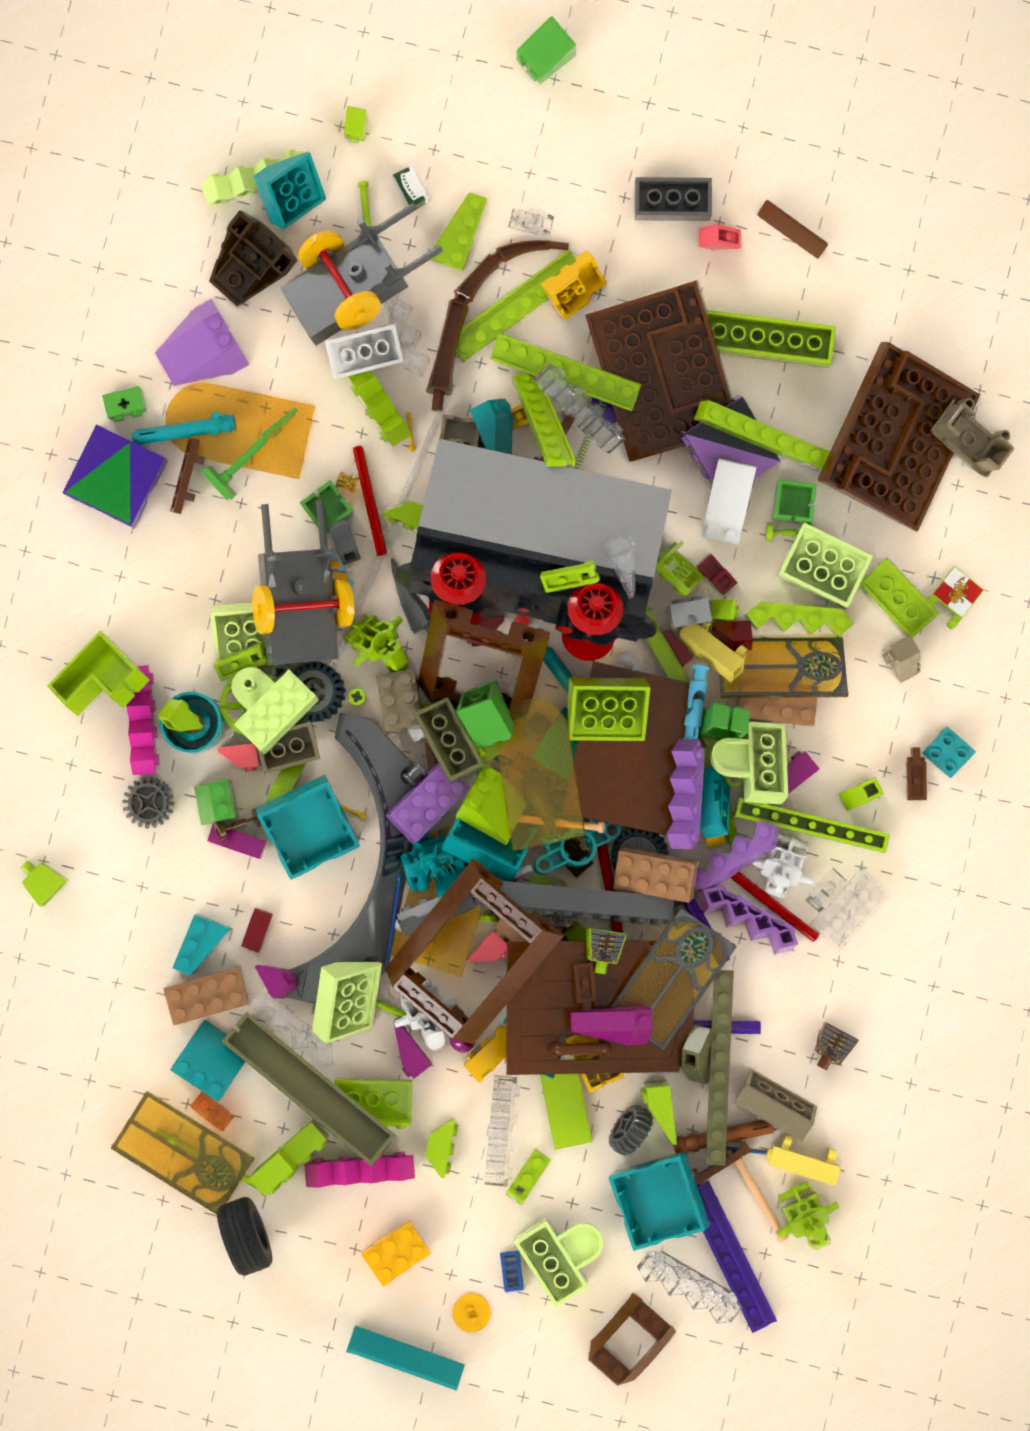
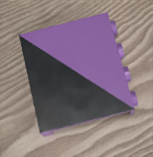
M737 395L732 399L733 402L726 406V408L756 420L743 396ZM699 423L687 432L681 431L683 444L686 448L689 447L692 454L690 455L696 464H700L702 476L705 480L708 479L711 485L713 484L719 458L756 466L754 478L781 462L776 453L704 423Z

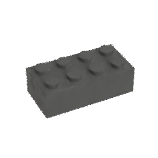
M635 177L634 220H711L712 178Z

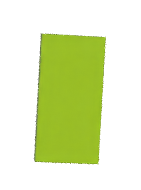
M888 557L859 584L908 636L911 635L912 638L940 613Z
M540 1074L555 1150L593 1142L579 1074H555L554 1079Z

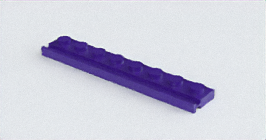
M709 1180L697 1185L710 1226L703 1231L704 1236L751 1332L754 1333L773 1322H777Z

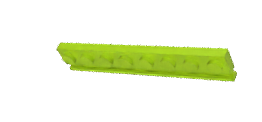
M567 250L462 328L456 354L463 363L495 340L499 332H506L549 300L541 283L551 276L556 277L559 275L560 269L565 265L571 266L575 263L576 258L570 250Z
M501 332L497 335L493 353L490 357L493 361L629 411H633L642 385Z
M524 373L513 375L512 382L546 466L557 467L566 466V464L575 466V456L542 378L532 377V375Z

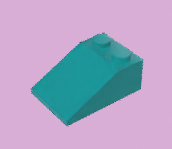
M506 399L487 400L470 409L485 448L512 455L513 415L511 413V406Z

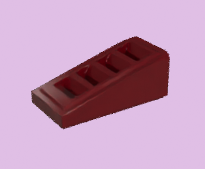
M666 630L663 634L683 668L694 655L669 630Z

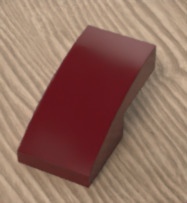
M711 553L696 565L722 595H725L738 583Z
M255 907L241 947L257 953L260 952L273 916L272 913Z

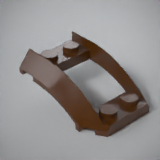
M634 1293L630 1295V1298L621 1306L612 1319L590 1341L588 1361L616 1386L634 1381L650 1365L676 1333L672 1325H669L643 1302L642 1298ZM628 1317H631L656 1340L631 1370L603 1347Z

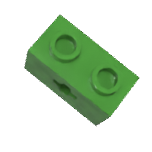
M140 386L102 395L107 417L114 422L122 421L125 419L124 417L130 415L132 417L142 416L143 412L147 411ZM124 401L128 403L126 409L122 407L124 405Z

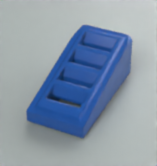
M519 1250L500 1253L505 1293L524 1291ZM516 1257V1261L505 1262L506 1258ZM517 1265V1269L506 1270L507 1266ZM518 1273V1277H507L508 1274ZM519 1281V1285L509 1286L508 1282Z

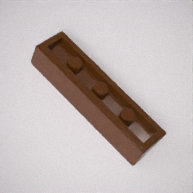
M769 200L764 202L757 214L758 217L817 259L820 258L828 246L825 240Z

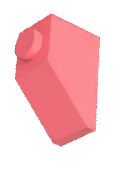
M718 224L699 228V247L711 250L741 249V230Z
M253 743L218 748L220 754L237 767L245 768V772L255 771L256 767L261 766L258 749Z
M492 930L467 960L469 962L497 961L499 958L503 960L507 956V942Z

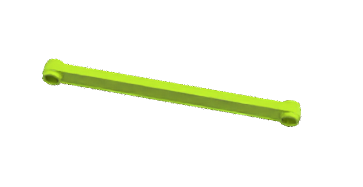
M647 606L646 614L655 622L657 627L656 634L646 639L667 678L690 683L689 678ZM701 736L709 752H711L719 740ZM723 776L730 787H739L743 782V778H740L739 783L733 784L729 777Z

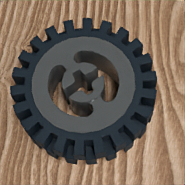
M312 661L308 664H301V667L297 666L294 668L295 672L293 674L311 691L318 690V693H315L319 701L324 698L321 703L314 705L301 719L311 722H323L325 719H331L333 714L336 715L338 708L343 706L341 704L342 700L345 701L343 694L346 693V688L343 687L345 683L340 678L341 675L334 668L321 662ZM312 679H321L325 684V688L317 683L312 684L308 682Z

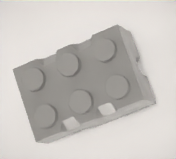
M703 595L691 597L687 602H684V599L673 600L666 609L668 622L672 630L696 623L706 622L708 624L712 621L708 598L703 599Z

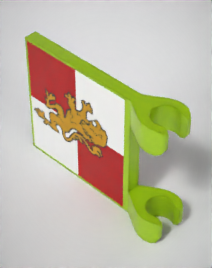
M954 566L928 598V601L932 605L938 601L954 614L946 625L952 630L958 625L984 589Z

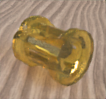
M341 471L335 487L345 488L354 494L359 477L356 476L354 478L345 475Z

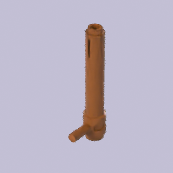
M765 1120L727 1127L726 1143L739 1141L742 1138L748 1139L771 1134L777 1129ZM768 1126L767 1128L753 1130L754 1128ZM707 1132L699 1134L690 1133L685 1137L683 1135L677 1136V1145H673L675 1154L683 1151L686 1154L689 1151L693 1153L698 1152L699 1149L706 1148Z

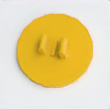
M474 1293L461 1296L455 1302L452 1311L453 1320L456 1325L463 1331L470 1333L478 1332L485 1328L491 1316L487 1300L481 1295Z

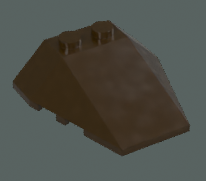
M239 210L228 224L224 242L221 244V251L218 259H216L209 282L238 307L286 276L298 260L291 248L266 225L244 211Z

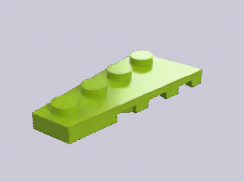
M470 192L467 194L433 247L435 248L440 245L443 252L430 261L460 271L464 270L487 198Z

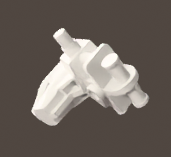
M779 834L778 841L787 844L786 849L776 847L768 852L766 859L760 858L752 864L761 868V875L768 877L764 887L765 892L784 898L790 885L797 886L799 882L813 885L815 878L807 876V874L801 871L804 860L807 857L792 852L793 846L806 851L809 842L797 840L795 836L789 837Z
M430 979L422 984L449 1009L459 1005L457 998L443 1001L442 996L439 997L437 986H432ZM400 994L401 1006L406 1011V1015L393 1021L395 1028L409 1024L412 1030L421 1029L422 1038L426 1045L434 1052L440 1050L445 1044V1032Z

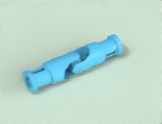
M692 665L694 669L693 678L689 685L688 710L686 711L684 722L686 729L685 736L682 739H698L699 728L702 726V709L707 690L706 675L710 668L708 666ZM697 693L700 699H693L694 694Z

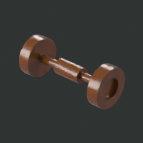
M256 809L251 810L253 817L232 822L230 826L224 827L221 821L214 823L219 840L227 839V830H236L252 821L255 822L257 827L262 826L257 817Z

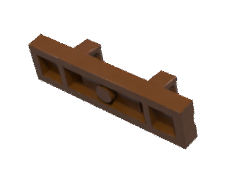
M188 438L170 512L181 514L184 501L194 502L196 495L188 493L187 489L194 463L204 465L205 457L196 455L200 442L199 439Z

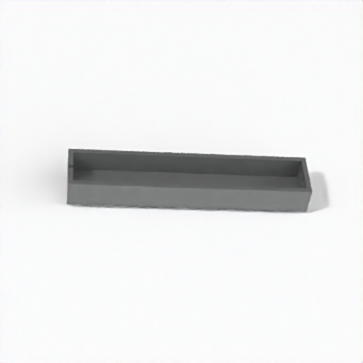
M501 881L504 884L500 890L528 914L535 910L544 916L556 913L557 917L575 915L577 919H586L594 916V920L599 921L612 918V922L631 920L632 924L650 922V925L654 926L666 925L667 921L673 920L674 900L637 893ZM475 897V906H480L481 910H490Z

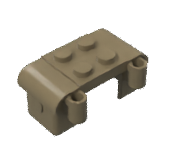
M953 399L932 427L931 432L978 474L988 477L992 471L1000 470L1014 450V446L1008 442L1010 432L1008 430H1000L992 435L972 417L975 415V412L972 410L975 405L973 399H962L957 404L954 403L955 400Z

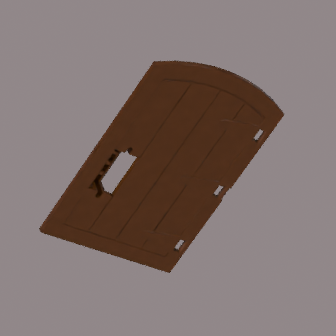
M625 940L618 963H608L606 974L594 973L596 1001L595 1006H591V1010L612 1007L650 953L648 952V945H655L658 940ZM663 940L658 947V952L654 954L658 957H676L678 942L670 944ZM528 941L507 942V972L530 945ZM559 941L506 1005V1075L679 1072L682 1063V1049L693 1027L694 1018L693 1008L664 1051L649 1040L647 1044L630 1046L599 1038L598 1043H560L559 1035H583L571 1032L570 1012L581 1011V1008H577L572 964L593 962L595 972L596 961L587 959V941ZM650 959L617 1007L646 1005L650 1008L679 965L673 962L657 963ZM684 968L652 1012L653 1029L650 1037L662 1045L694 1001L692 981ZM559 1055H598V1059L559 1060Z

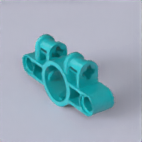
M582 818L572 819L573 821H588L592 823H598L595 821L585 820ZM605 824L604 833H598V831L573 829L563 837L559 831V837H556L553 832L545 836L540 835L538 838L546 854L534 862L533 869L538 875H546L565 864L573 868L582 867L594 858L598 847L619 836L621 828L620 826ZM608 826L614 828L615 834L613 836L607 833L606 828ZM574 835L585 838L587 847H590L588 858L586 856L578 862L569 859L568 852L564 850L565 840L575 837ZM539 861L547 863V870L544 871L539 868Z

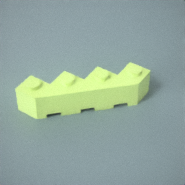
M291 149L286 151L285 155L279 159L262 158L254 167L244 168L242 165L233 168V172L228 175H209L208 179L201 183L207 204L228 203L230 198H243L255 194V191L258 190L253 178L255 174L271 164L302 154L304 151Z

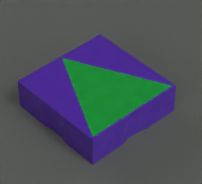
M96 424L62 493L135 529L146 507L149 494L156 486L168 460Z

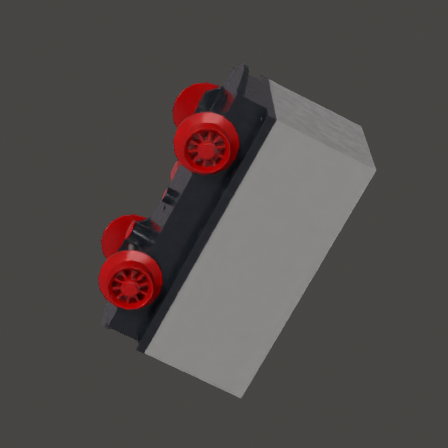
M439 439L416 533L412 560L410 563L399 566L394 573V577L399 584L408 588L409 592L428 597L430 615L434 600H439L473 610L470 623L473 625L478 622L482 611L485 609L516 614L515 623H523L526 626L529 624L530 617L540 619L544 622L556 624L555 629L562 633V642L565 649L573 657L582 661H595L607 655L618 638L637 642L638 639H647L656 634L657 627L655 622L645 613L654 579L672 490L566 466L547 467L543 461ZM590 560L594 561L596 565L595 571L598 572L600 577L597 583L546 593L540 578L541 572L580 565Z

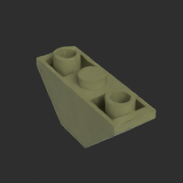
M696 1024L693 1025L682 1049L681 1068L689 1080L708 1084L712 1029Z

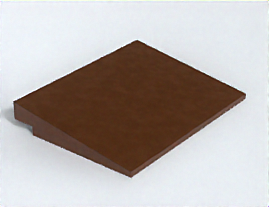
M698 280L585 315L601 369L642 384L633 411L612 404L629 462L685 446L681 440L683 437L681 431L687 432L701 423L694 420L701 401L710 400L724 407L733 402Z
M880 342L817 480L918 532L954 454L932 434L931 429L953 399L955 404L962 399H973L975 405L972 410H974L980 394L911 352L903 351L890 342Z
M593 661L590 678H646L650 685L645 741L577 740L563 814L585 820L601 821L605 824L667 835L666 833L673 823L668 805L675 795L670 777L677 767L671 751L678 739H682L685 736L686 726L684 722L686 711L688 710L687 702L690 683ZM695 693L693 699H700L699 695Z

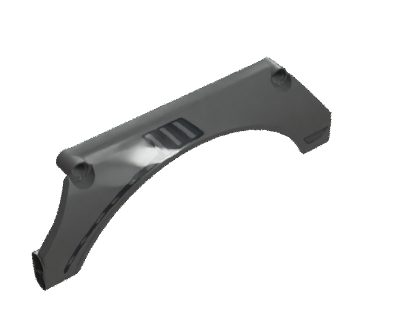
M339 713L335 739L355 760L371 789L379 818L380 854L370 894L350 928L322 954L290 969L295 974V979L299 985L286 997L310 1003H316L321 967L336 962L378 961L382 964L380 975L386 973L385 965L387 962L398 875L402 877L397 914L400 913L406 883L400 856L412 852L413 848L412 843L385 815L413 788L402 775L414 767V763L391 741L374 719Z

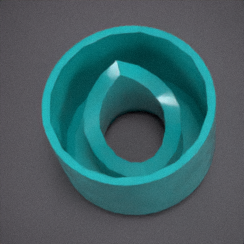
M184 692L171 698L185 701L189 705L188 708L191 712L200 713L204 719V726L198 733L188 734L186 731L179 732L168 729L160 720L161 733L167 743L176 750L191 754L203 753L213 748L221 739L225 726V720L219 705L210 697L197 692Z

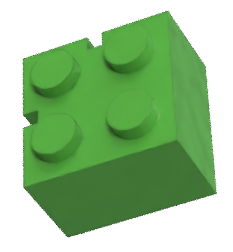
M331 480L317 489L319 497L312 493L299 502L318 527L316 501L324 500L327 533L330 532V525L344 521L354 514L352 508Z
M778 480L776 482L772 520L790 522L793 519V523L811 524L813 522L814 505L809 506V504L815 502L817 484Z
M715 702L703 711L702 726L699 728L698 736L715 740L724 738L740 739L748 733L750 711L744 710L740 706L730 708L725 703Z

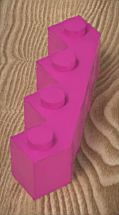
M149 665L137 667L150 681L139 692L135 691L133 693L135 696L126 705L129 718L128 736L131 746L130 764L133 775L156 774V766L160 764L159 754H156L155 738H158L157 727H154L153 711H156V702L152 696L154 674L150 673Z
M405 1151L394 1152V1155L381 1156L373 1167L369 1166L361 1158H351V1156H340L336 1160L314 1158L312 1162L304 1164L306 1187L347 1186L356 1183H378L388 1180L405 1181L415 1178L414 1156L405 1155Z

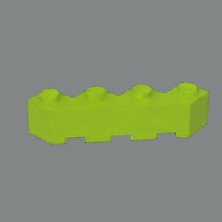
M372 370L348 376L353 384L351 389L355 396L360 395L367 406V409H365L370 419L374 418L382 430L379 433L384 442L389 441L393 447L412 435Z
M760 602L744 615L748 621H751V625L755 630L771 618L782 632H785L798 621L809 635L813 634L823 624H826L836 637H839L854 625L842 609Z

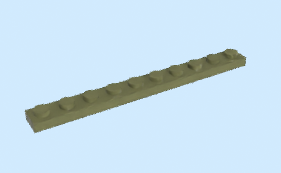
M720 970L713 980L706 1165L725 1166L734 970Z

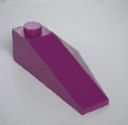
M646 1005L570 1012L571 1032L623 1045L647 1044L653 1029L652 1009Z

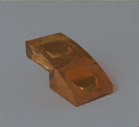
M202 1091L190 1106L221 1131H224L234 1118V1115L224 1106L218 1104Z

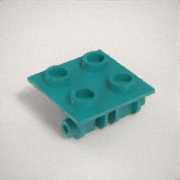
M948 726L922 752L924 756L950 778L976 753L971 746Z
M456 857L453 859L454 865L448 861L450 868H448L446 863H443L444 868L440 865L437 874H433L430 871L432 878L435 880L438 898L447 892L469 863Z

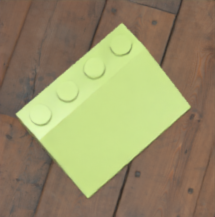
M803 523L777 577L843 609H847L873 556L807 523Z
M252 602L212 606L210 615L216 661L250 648L259 642L263 643L266 654L265 634H260L256 629ZM257 653L252 655L254 659L258 658Z
M336 962L321 967L312 1032L324 1043L372 1028L382 967L380 962Z

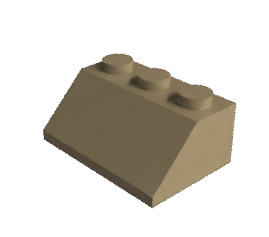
M312 722L293 726L265 755L258 749L264 774L320 759Z

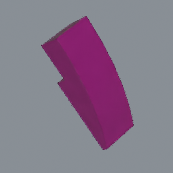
M214 823L212 824L208 842L258 859L262 858L267 840L230 829L226 831L227 839L220 841L216 834Z

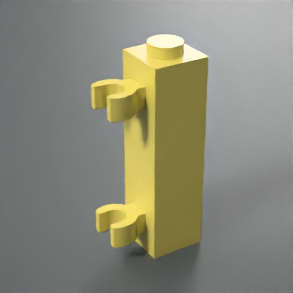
M712 622L683 626L679 631V641L725 679L732 682L743 671L744 659L747 656L745 652L748 649L741 645L733 652L710 634Z
M786 1134L783 1136L781 1147L773 1144L772 1148H768L765 1157L768 1160V1165L836 1186L841 1170L839 1165L834 1164L837 1155L836 1150L828 1148L825 1161L789 1149L793 1138Z

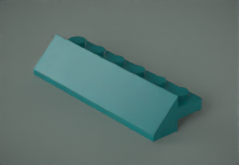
M356 1325L346 1352L456 1391L465 1364Z

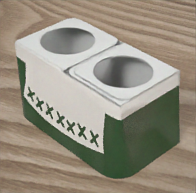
M413 166L392 175L393 181L406 206L414 203L418 209L429 202V197Z

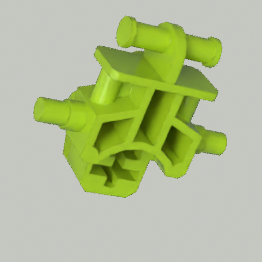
M365 614L358 623L354 622L352 629L343 636L344 640L350 643L354 651H361L353 661V664L359 667L367 659L374 662L380 658L391 673L407 670V654L402 644L396 641L399 638L396 629L403 622V618L398 615L390 623L385 620L379 622L377 616L372 615L369 617Z
M806 1180L804 1183L796 1187L792 1186L790 1190L778 1194L781 1203L794 1197L795 1201L780 1208L788 1220V1225L776 1231L779 1239L793 1234L796 1238L804 1236L808 1246L812 1249L820 1250L831 1243V1238L826 1227H824L830 1221L828 1215L840 1207L837 1202L823 1207L815 1191L800 1198V1193L811 1189Z

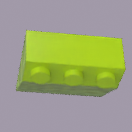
M484 764L455 817L507 845L528 802L500 772Z
M667 1080L645 1082L644 1088H641L644 1104L647 1103L650 1111L671 1143L677 1145L669 1083Z

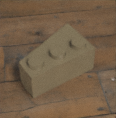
M911 635L882 650L884 653L882 657L887 665L890 663L900 683L921 672L919 668L921 665L918 662L920 661V651Z

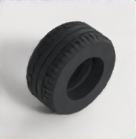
M242 1197L221 1205L217 1210L218 1226L225 1249L236 1272L239 1275L246 1276L268 1268L273 1261L271 1246L263 1221L254 1202L248 1197Z

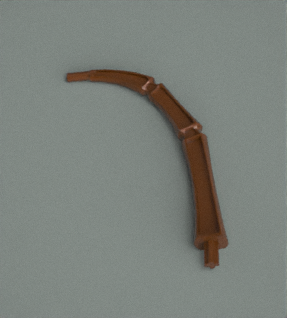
M529 240L498 247L494 254H488L476 269L453 291L455 297L449 300L437 354L426 388L427 393L433 394L432 411L443 412L444 395H452L456 349L469 311L468 304L473 302L485 280L499 268L502 262L506 263L517 256L534 251L549 249L568 250L569 243L550 240Z

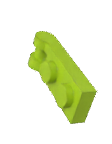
M592 560L580 565L544 571L540 575L546 593L594 584L600 580L598 572L595 571L596 565Z
M256 643L250 648L213 662L220 680L224 681L234 677L242 669L248 667L256 668L267 663V655L264 652L265 647L263 643ZM257 653L258 658L254 659L252 655Z
M534 1149L505 1195L508 1197L512 1196L517 1200V1203L522 1205L551 1159ZM518 1185L524 1188L522 1193L516 1190Z

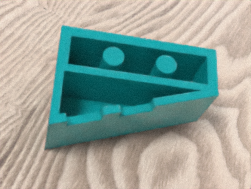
M713 766L704 768L700 832L703 833L706 839L727 835L729 826L731 788Z
M194 914L172 968L187 975H192L232 928L202 915Z

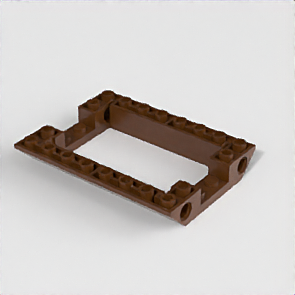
M434 600L418 684L430 703L434 704L448 697L455 710L458 708L461 694H454L457 680L447 676L439 677L447 636H451L523 657L513 696L509 697L508 694L503 692L502 695L507 708H509L508 711L512 721L528 715L550 632L541 628L529 627L523 623L512 622L509 633L504 634L498 630H490L481 625L470 624L473 610L467 607Z
M474 858L385 968L392 987L449 1037L469 1044H474L564 936L538 912L533 910L528 914L502 892L500 888L504 883ZM472 893L526 939L530 945L470 1018H468L457 1005L450 1010L422 986L426 978L419 972L416 973L411 967Z

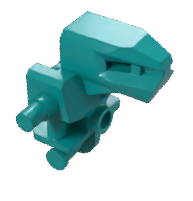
M439 831L440 837L435 839L425 834L417 843H412V852L400 856L405 879L413 892L425 891L429 888V883L431 882L429 870L433 874H437L440 863L449 861L450 864H454L452 855L441 849L446 840L442 831Z

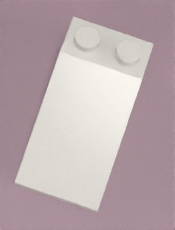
M395 324L325 341L334 379L404 362Z
M718 459L702 524L701 537L738 545L756 466Z

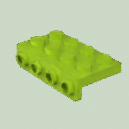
M681 540L678 544L674 542L659 555L656 570L664 581H669L674 586L673 588L678 594H683L686 597L705 576L677 551L684 544Z
M335 1078L336 1086L386 1127L396 1126L397 1129H406L411 1126L412 1080Z

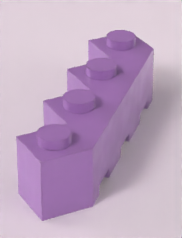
M678 739L671 751L677 766L670 777L675 795L668 805L673 823L666 834L672 849H693L700 838L705 751L699 739Z
M757 821L753 840L735 836L730 855L712 851L708 870L698 868L695 890L702 891L703 889L715 887L723 881L725 882L744 867H748L760 859L765 853L775 849L778 843L780 828L775 824Z
M721 885L703 889L697 896L703 914L721 910L727 928L745 923L750 941L768 937L774 955L791 951L798 945L792 925L786 922L783 923L771 913L753 906L748 900L739 895L732 894Z

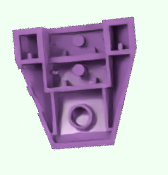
M212 299L194 308L155 352L174 386L222 375H231L249 365Z

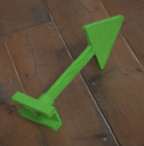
M296 408L292 409L262 433V438L220 475L212 466L206 467L201 471L226 500L229 498L232 500L237 495L227 484L233 478L232 476L270 438H275L298 411Z

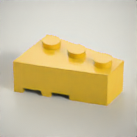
M500 1025L494 1031L496 1035L491 1039L487 1037L479 1044L481 1048L476 1053L473 1050L465 1057L467 1061L464 1062V1067L478 1083H481L487 1074L506 1059V1026Z

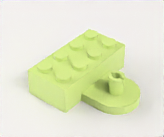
M248 667L240 670L234 676L231 685L234 697L247 710L234 725L264 755L319 701L317 696L290 670L274 683L262 670Z
M749 722L748 733L742 739L724 738L714 745L710 752V761L713 768L723 776L743 778L744 802L782 805L788 798L785 724Z
M544 1218L514 1238L515 1245L555 1308L588 1288V1283L579 1269L595 1260L603 1249L601 1232L590 1223L575 1224L557 1235L548 1219Z

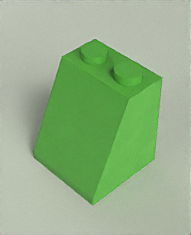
M551 16L516 50V60L522 67L525 66L529 70L528 74L533 81L537 80L541 85L575 57L576 44L554 17Z
M497 680L462 692L456 712L477 749L489 747L495 742L506 741L512 737L514 724Z
M226 779L194 787L201 825L239 818L232 780Z

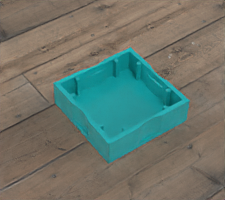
M325 774L255 808L257 817L268 838L277 849L278 857L290 880L315 869L328 860L336 859L360 847L358 838Z
M526 809L522 814L526 816L539 817L538 815ZM457 818L441 849L467 863H470L474 858L495 877L503 881L512 882L540 825L518 823L507 845H504Z
M685 1151L615 1171L608 1177L617 1204L623 1213L624 1225L633 1251L659 1244L667 1239L681 1238L702 1232L710 1226Z

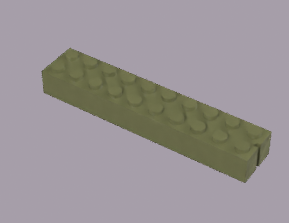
M246 1012L236 1024L240 1031L237 1033L232 1028L221 1042L369 1166L373 1167L397 1136L251 1014Z

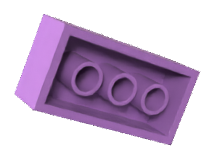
M438 762L385 816L411 843H417L470 787L462 779L449 782Z

